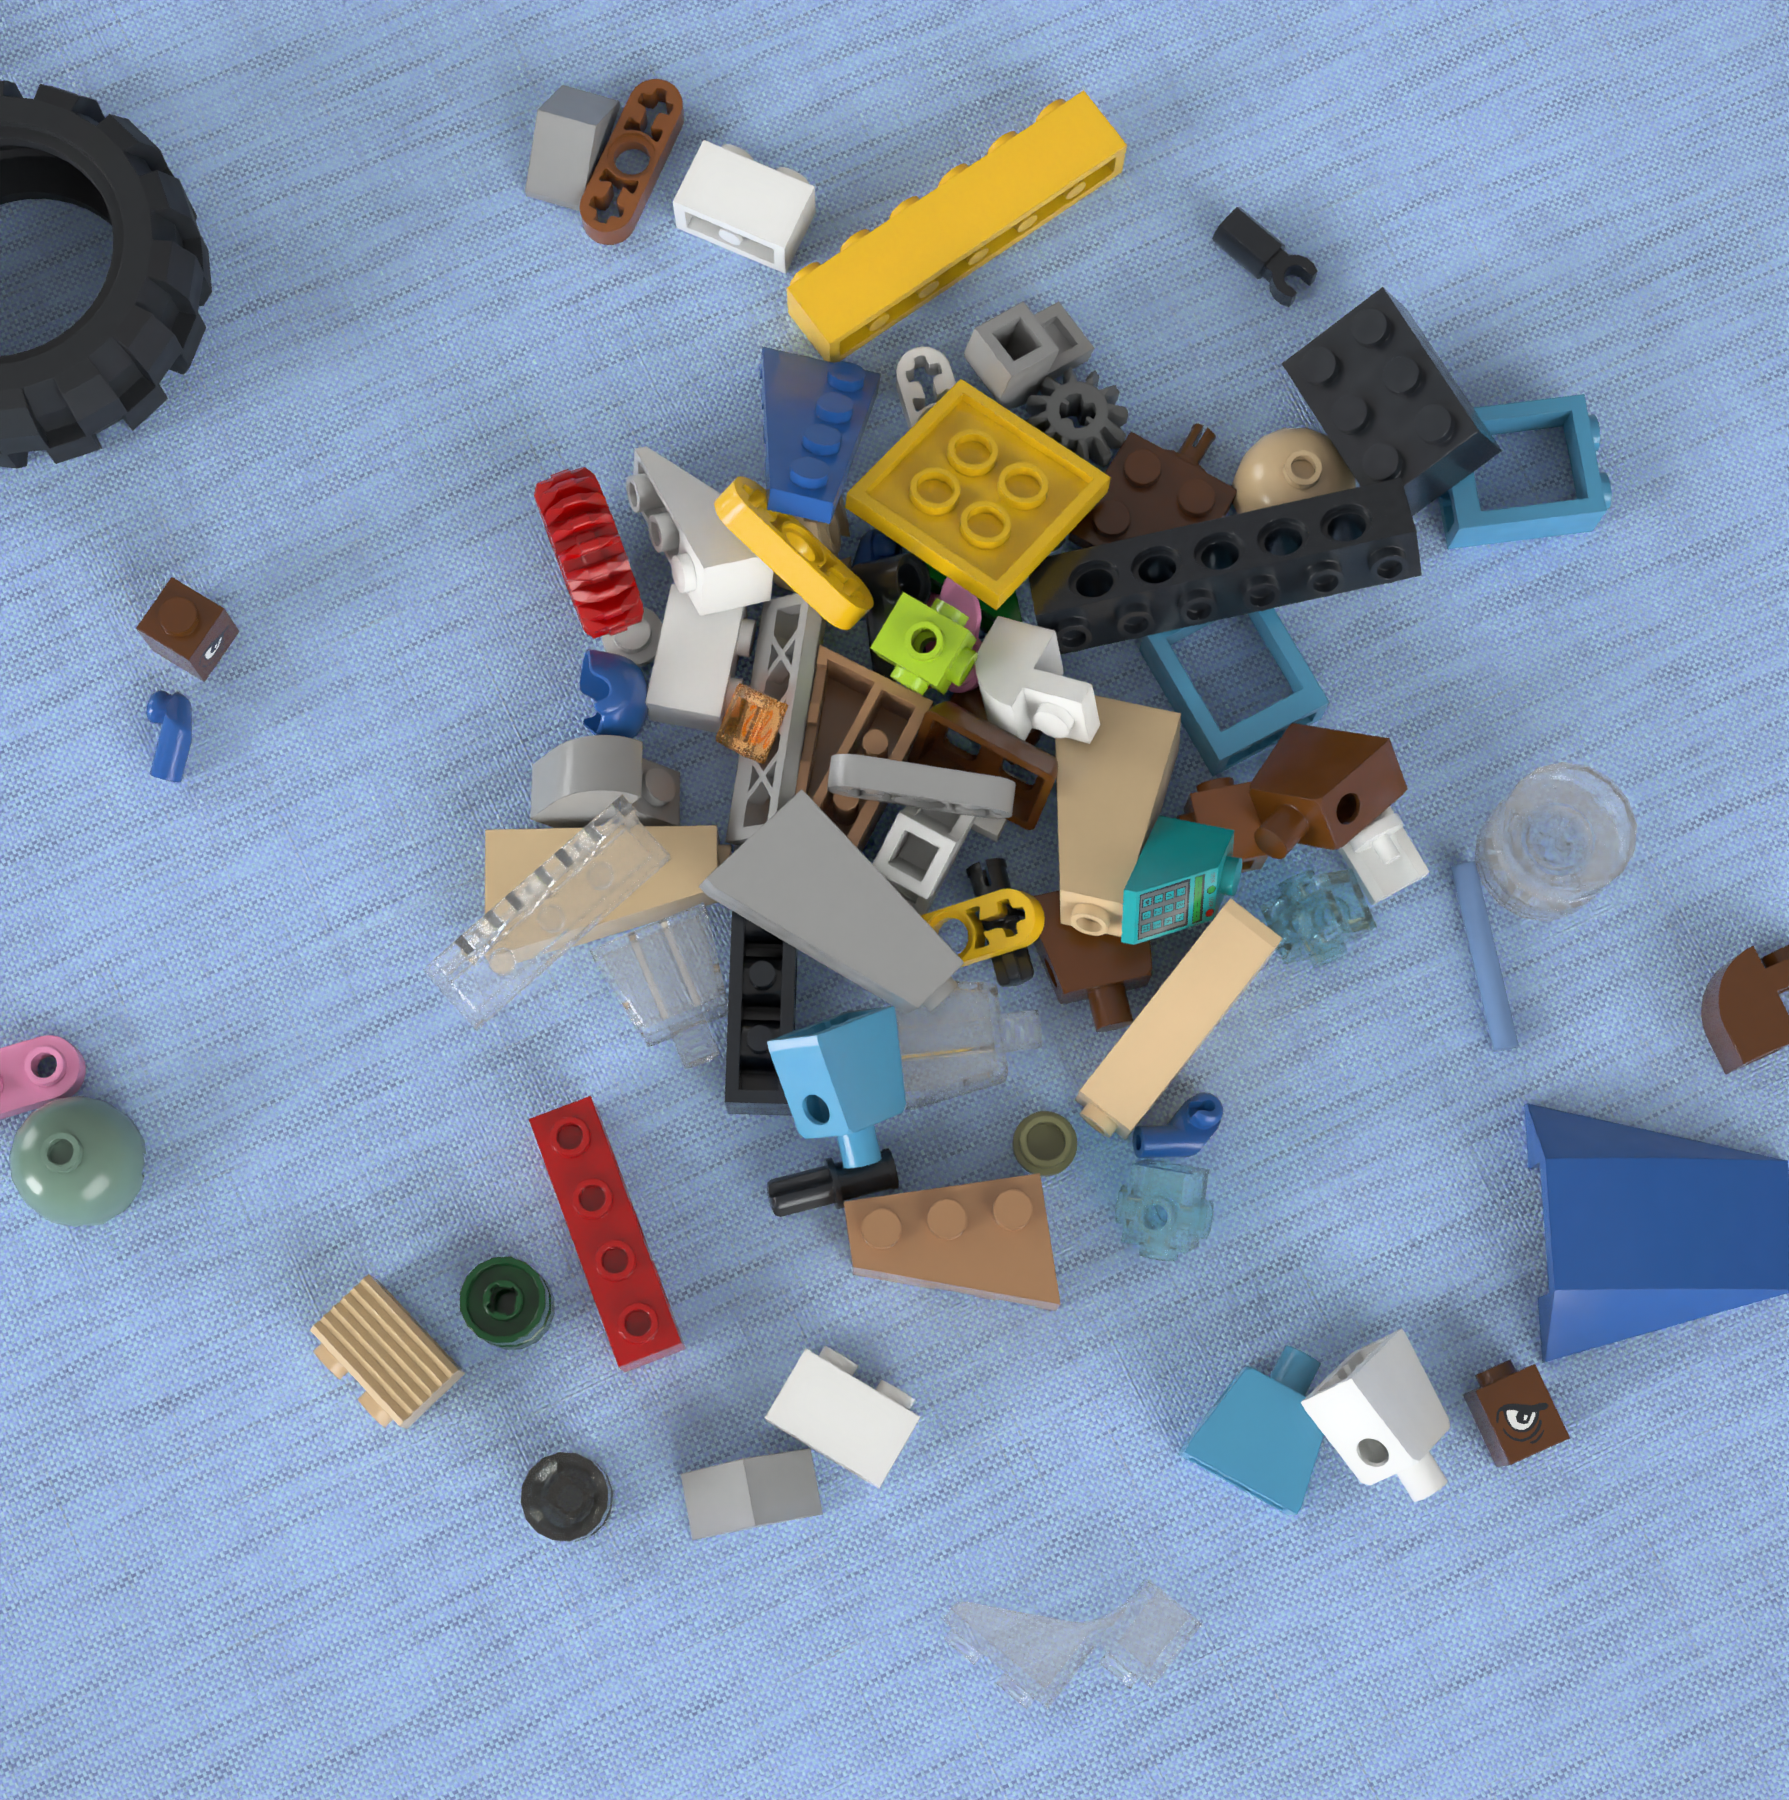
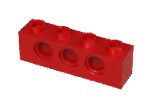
M588 1096L530 1118L529 1122L618 1367L623 1372H628L685 1350L686 1347L598 1108L592 1097Z

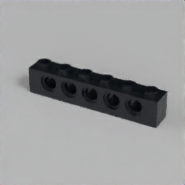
M1397 478L1047 556L1029 575V583L1037 625L1056 632L1061 655L1257 611H1265L1307 600L1329 597L1380 584L1392 583L1421 576L1422 573L1417 531L1402 479Z

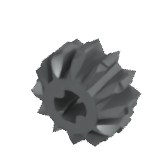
M1069 367L1068 370L1064 371L1062 385L1046 376L1041 381V395H1031L1028 397L1025 410L1031 417L1025 421L1087 462L1091 459L1104 468L1111 460L1110 449L1121 448L1126 434L1120 427L1127 423L1128 410L1126 407L1115 405L1119 396V390L1116 385L1101 390L1097 389L1099 375L1096 370L1087 376L1086 382H1078L1076 373ZM1067 417H1077L1079 425L1085 427L1074 428L1072 420Z

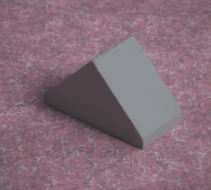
M562 85L537 110L525 187L526 196L580 211L581 198L608 143L619 112L620 102L618 100Z
M811 1448L743 1458L681 1474L692 1540L823 1514Z

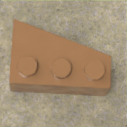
M819 645L795 795L802 789L861 853L888 803L847 797L828 791L827 784L831 756L836 754H857L908 762L923 717L933 707V701Z
M1040 1173L844 1201L853 1275L929 1289L936 1288L975 1295V1297L990 1300H1003L1036 1306L1035 1308L1056 1311L1061 1305Z

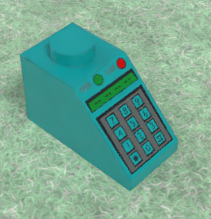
M1158 816L1124 888L1121 942L1135 945L1213 920L1218 913L1224 896H1235L1240 882L1242 858L1233 857L1235 830Z

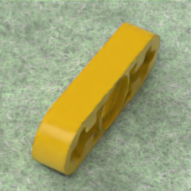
M737 477L715 500V511L723 524L830 624L842 630H850L873 607L872 595L861 579L794 516L767 510L766 490L758 483L747 477Z
M1001 889L920 915L937 934L942 925L952 919H958L965 925L968 931V942L964 950L958 954L964 962L961 967L1031 945L1042 933L1045 921L1044 911L1039 901L1027 892L1014 889ZM1010 903L1012 908L1025 911V919L1017 923L1016 929L1018 934L1016 935L1012 930L1005 928L985 931L980 921L990 922L1003 918L1007 915L1008 909L1006 904ZM979 910H980V914H979L980 920L978 919V917H977L976 914H975V913H976L977 911H979ZM985 937L989 941V945L985 946Z

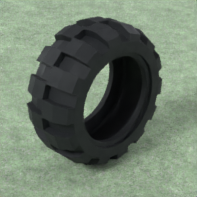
M3 80L0 81V205L26 199H49L67 202L85 208L100 216L112 226L113 253L106 280L97 298L85 314L68 330L41 346L12 355L0 356V467L21 468L27 466L28 452L46 450L54 463L58 464L100 450L102 447L96 434L122 419L133 431L168 399L159 384L168 370L184 375L191 366L206 329V325L198 313V308L205 305L212 293L209 249L199 232L196 223L197 215L180 180L175 178L168 168L161 150L127 118L112 114L105 118L97 100L44 84L39 85L34 99L23 98L14 82Z

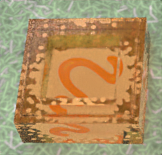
M739 682L715 737V741L748 759L765 764L789 705L756 688Z

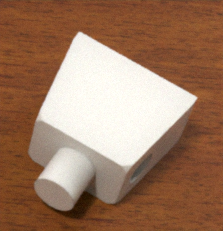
M1402 1328L1352 1352L1301 1402L1306 1412L1361 1483L1372 1485L1397 1474L1412 1500L1417 1502L1431 1496L1448 1482L1431 1455L1430 1450L1450 1429V1421Z

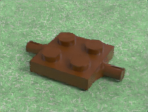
M1193 424L1178 452H1175L1174 450L1162 449L1141 436L1130 432L1105 474L1111 477L1108 493L1069 533L1068 540L1082 548L1225 517L1233 505L1237 489L1208 474L1199 465L1209 446L1216 439V435L1207 428L1201 437L1204 425Z

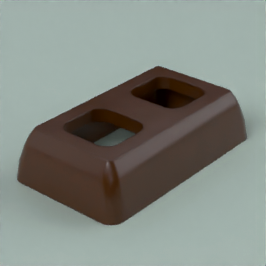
M951 701L941 702L925 713L908 759L909 763L997 776L1014 781L1016 787L1012 817L1005 819L1026 830L1035 829L1058 773L1056 757ZM949 728L980 744L981 748L978 755L970 754L950 743L947 738ZM1005 758L1038 775L1035 783L1029 785L1007 774L1003 769Z

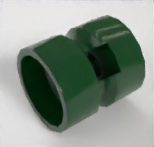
M493 1257L478 1264L466 1276L460 1291V1312L467 1327L487 1343L504 1350L524 1349L537 1343L549 1330L555 1315L554 1296L548 1283L526 1262L513 1257Z

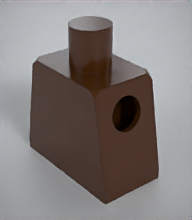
M1292 723L1250 783L1249 794L1261 822V826L1254 833V839L1258 847L1272 858L1283 859L1296 844L1329 850L1345 846L1408 789L1390 738Z
M1060 890L1035 895L1034 897L1043 908L1045 921L1042 933L1034 942V946L1060 1004L1088 999L1096 1032H1107L1131 1025L1133 1018L1126 991L1146 986L1152 976L1150 940L1132 945L1121 942V937L1084 934L1073 926L1061 924Z

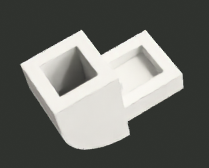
M998 616L982 642L975 662L976 675L988 721L1024 741L1033 728L1053 738L1066 737L1090 744L1100 726L1093 685L1062 676L1064 670L1056 632Z

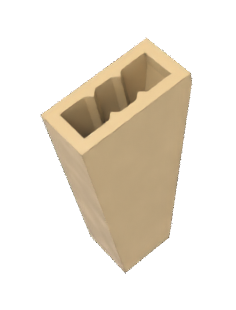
M1095 695L1100 726L1091 743L1088 744L1066 737L1055 738V757L1058 761L1056 795L1061 924L1073 926L1076 930L1088 935L1110 934L1121 937L1124 888L1161 813L1179 752L1181 713Z
M717 825L485 830V957L492 968H506L717 903V901L708 897L699 885L732 854L731 844L720 845Z
M1230 898L1079 1090L1075 1101L1084 1107L1079 1113L1082 1119L1107 1138H1110L1116 1132L1126 1140L1262 970L1283 938Z

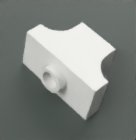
M906 806L898 813L873 865L919 915L926 914L976 817Z

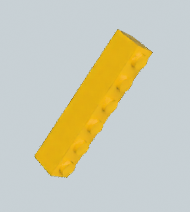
M1084 90L1068 101L1064 99L1055 100L1040 112L1035 123L1018 134L1015 131L1005 133L990 146L987 155L970 166L963 163L954 167L943 176L936 189L921 199L918 196H912L904 200L892 211L889 220L871 232L868 229L856 232L843 243L838 254L823 264L813 262L797 272L792 278L790 286L786 288L789 315L824 361L840 362L1122 173L1127 144Z

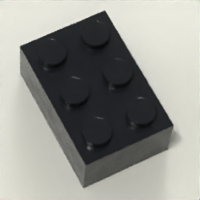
M1384 287L1380 288L1282 363L1359 485L1365 486L1401 478L1412 516L1502 451L1409 311Z

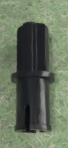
M1003 858L985 860L992 882L991 885L989 884L987 872L982 870L980 862L974 863L966 869L975 898L1001 889H1012L1006 870V860ZM1010 903L1006 904L1008 909L1007 915L1003 918L990 922L980 921L985 931L1005 928L1012 930L1016 935L1018 934L1016 929L1017 923L1025 919V912L1012 908ZM1028 947L991 958L997 983L1002 987L1018 986L1033 978L1034 969Z
M889 1148L882 1149L880 1151L882 1157L880 1161L862 1167L844 1168L842 1161L834 1163L830 1157L824 1159V1166L771 1179L767 1182V1195L774 1215L782 1217L833 1203L836 1209L844 1208L845 1200L889 1189H899L898 1174Z

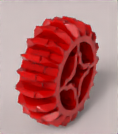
M585 467L572 471L566 469L550 475L551 478L536 484L534 497L585 633L594 639L607 634L613 636L627 631V627L642 622L644 613L643 603L628 557L595 474Z

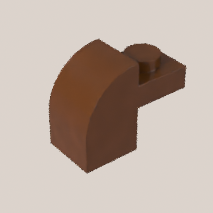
M1789 945L1761 959L1754 946L1747 948L1723 965L1713 975L1705 989L1701 1005L1702 1025L1725 1075L1789 1046V1014L1779 994L1789 990Z

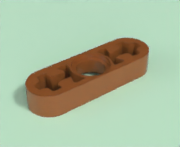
M650 79L634 88L580 201L582 224L586 234L597 243L604 245L618 244L626 240L633 233L684 124L682 97L679 90L668 81ZM658 102L666 103L667 114L659 113L651 126V138L644 133L648 123L646 107L654 109ZM636 149L644 152L649 157L648 166L638 174L631 175L621 172L615 165L618 156L624 151ZM614 186L621 191L617 198L618 212L621 218L610 216L606 223L599 222L596 209L606 211L609 208L614 197Z

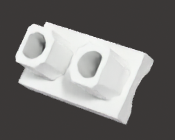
M1391 806L1345 846L1338 849L1371 906L1426 877L1430 872L1404 830L1402 820L1397 813H1394Z

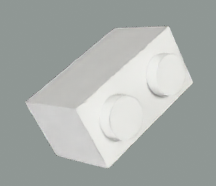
M703 140L673 200L676 228L786 274L816 213L815 186L809 184L804 176L792 169L779 167L775 170L754 161L750 154L737 146L723 144L720 147Z
M671 584L645 701L649 708V720L723 734L727 715L737 717L741 705L744 680L735 678L739 656L750 657L755 638L756 620L747 619V606L700 616L687 592L680 593L676 585Z
M827 1346L823 1347L819 1356L805 1349L766 1414L765 1420L880 1489L920 1420V1416L910 1411L915 1399L886 1381L881 1380L877 1388L873 1389L853 1377L858 1365Z

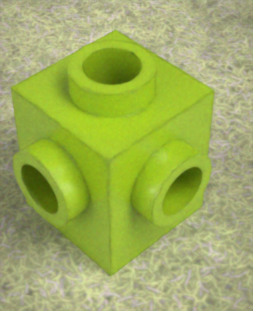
M904 592L870 647L880 658L896 666L890 677L922 696L929 686L944 695L951 683L960 686L971 672L978 657V652L972 650L977 639L970 630L964 627L969 619L967 615L937 598L930 608ZM937 641L932 651L923 653L924 647L929 642Z

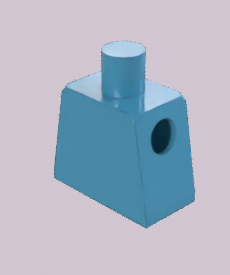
M894 1006L843 1012L767 1041L772 1061L798 1133L805 1139L837 1136L844 1168H857L880 1161L882 1157L874 1125L903 1113L906 1106Z
M1286 1345L1270 1377L1249 1366L1242 1368L1182 1445L1178 1455L1288 1516L1297 1515L1302 1507L1324 1436L1301 1404L1306 1398L1305 1395L1321 1363L1308 1354Z

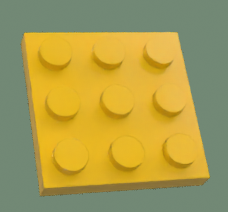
M960 379L847 492L845 508L995 610H998L1108 493L1111 477L969 383Z

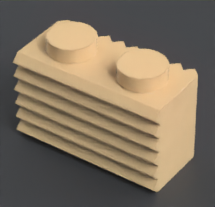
M369 1274L310 1329L321 1342L313 1350L314 1354L338 1379H342L349 1372L366 1391L358 1398V1401L384 1428L394 1420L400 1427L408 1429L465 1374L376 1278Z

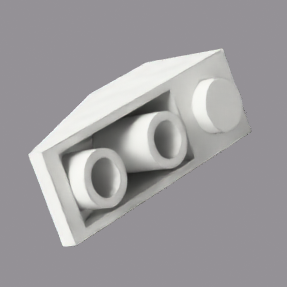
M647 446L635 448L633 475L628 476L626 480V490L630 506L635 513L641 512L649 527V534L654 549L658 553H665L671 564L674 583L680 593L687 592L699 615L703 616L770 601L773 570L720 520L715 511L714 502L721 493Z

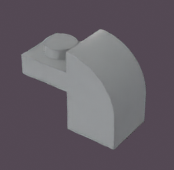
M1059 301L1033 315L1024 302H1021L975 327L966 346L964 358L997 402L1007 409H1012L1026 404L1029 396L1037 395L1040 390L1041 381L1046 376L1054 380L1062 376L1069 367L1074 369L1087 362L1095 348Z
M593 735L572 739L556 746L532 764L530 819L553 828H595L602 826L611 818L636 827L680 826V772L642 758L643 742L636 739L614 735Z

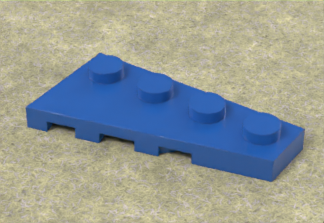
M762 346L759 370L760 379H762L761 406L762 410H764L763 443L766 444L765 479L767 510L830 524L875 403L881 373L864 370L861 366L852 362L841 361L833 363Z

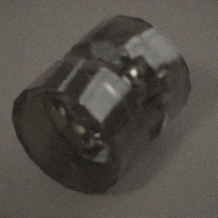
M558 1452L542 1458L529 1470L522 1484L521 1506L527 1522L537 1533L554 1541L581 1542L595 1537L607 1526L615 1510L616 1492L611 1477L600 1464L577 1453Z

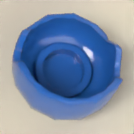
M586 650L580 675V691L595 701L594 708L597 713L593 717L584 719L583 725L594 735H614L633 739L645 723L649 710L645 703L649 686L643 671L631 659L598 650Z

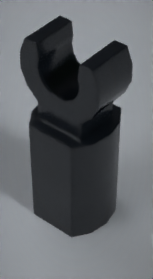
M1236 207L1218 226L1213 235V242L1257 279L1263 277L1269 282L1273 298L1281 305L1290 307L1294 303L1297 294L1285 282V277L1290 275L1297 276L1309 286L1315 281L1318 271L1314 263L1307 257L1287 254L1284 251L1285 245L1241 207Z

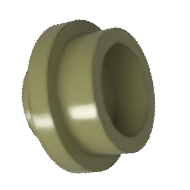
M1049 1111L1036 1112L1024 1118L1017 1126L1012 1141L1013 1153L1017 1162L1027 1172L1031 1174L1040 1173L1042 1177L1053 1176L1064 1171L1072 1163L1077 1151V1136L1070 1122L1063 1116Z

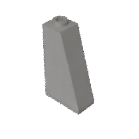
M802 789L699 885L708 897L906 1014L919 1008L922 1004L929 1011H932L958 986V983L951 976L964 964L963 960Z

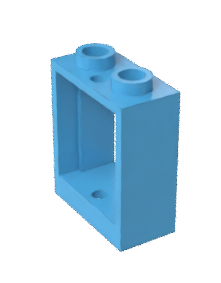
M1585 394L1473 407L1491 435L1563 427L1577 499L1481 511L1475 475L1472 472L1438 497L1447 549L1592 532L1607 509L1610 508L1612 492L1607 473L1599 472L1596 451L1600 447V427L1597 417L1594 414L1588 415Z
M1274 608L1248 613V616L1294 693L1223 731H1220L1171 647L1175 642L1215 621L1148 635L1142 638L1139 648L1141 655L1173 710L1181 713V723L1213 777L1278 743L1292 723L1310 726L1321 720L1330 703Z

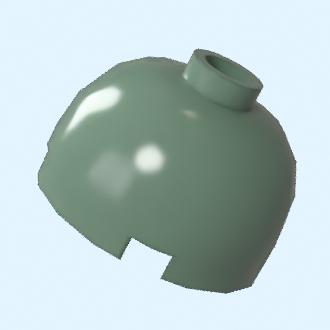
M84 1096L55 1099L33 1111L17 1130L9 1155L11 1178L26 1205L50 1222L73 1227L104 1224L124 1212L142 1188L145 1177L142 1175L145 1164L144 1154H146L145 1141L133 1120L106 1101Z

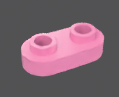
M53 1035L40 1036L0 1048V1120L38 1109L55 1099L72 1097L80 1089L85 1079L86 1065L81 1052L65 1039ZM46 1057H55L57 1062L55 1072L49 1077L40 1078L37 1069L41 1060Z

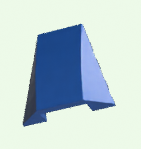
M1526 1103L1524 1105L1528 1169L1540 1168L1549 1286V1293L1538 1297L1542 1363L1789 1293V1168L1787 1160Z

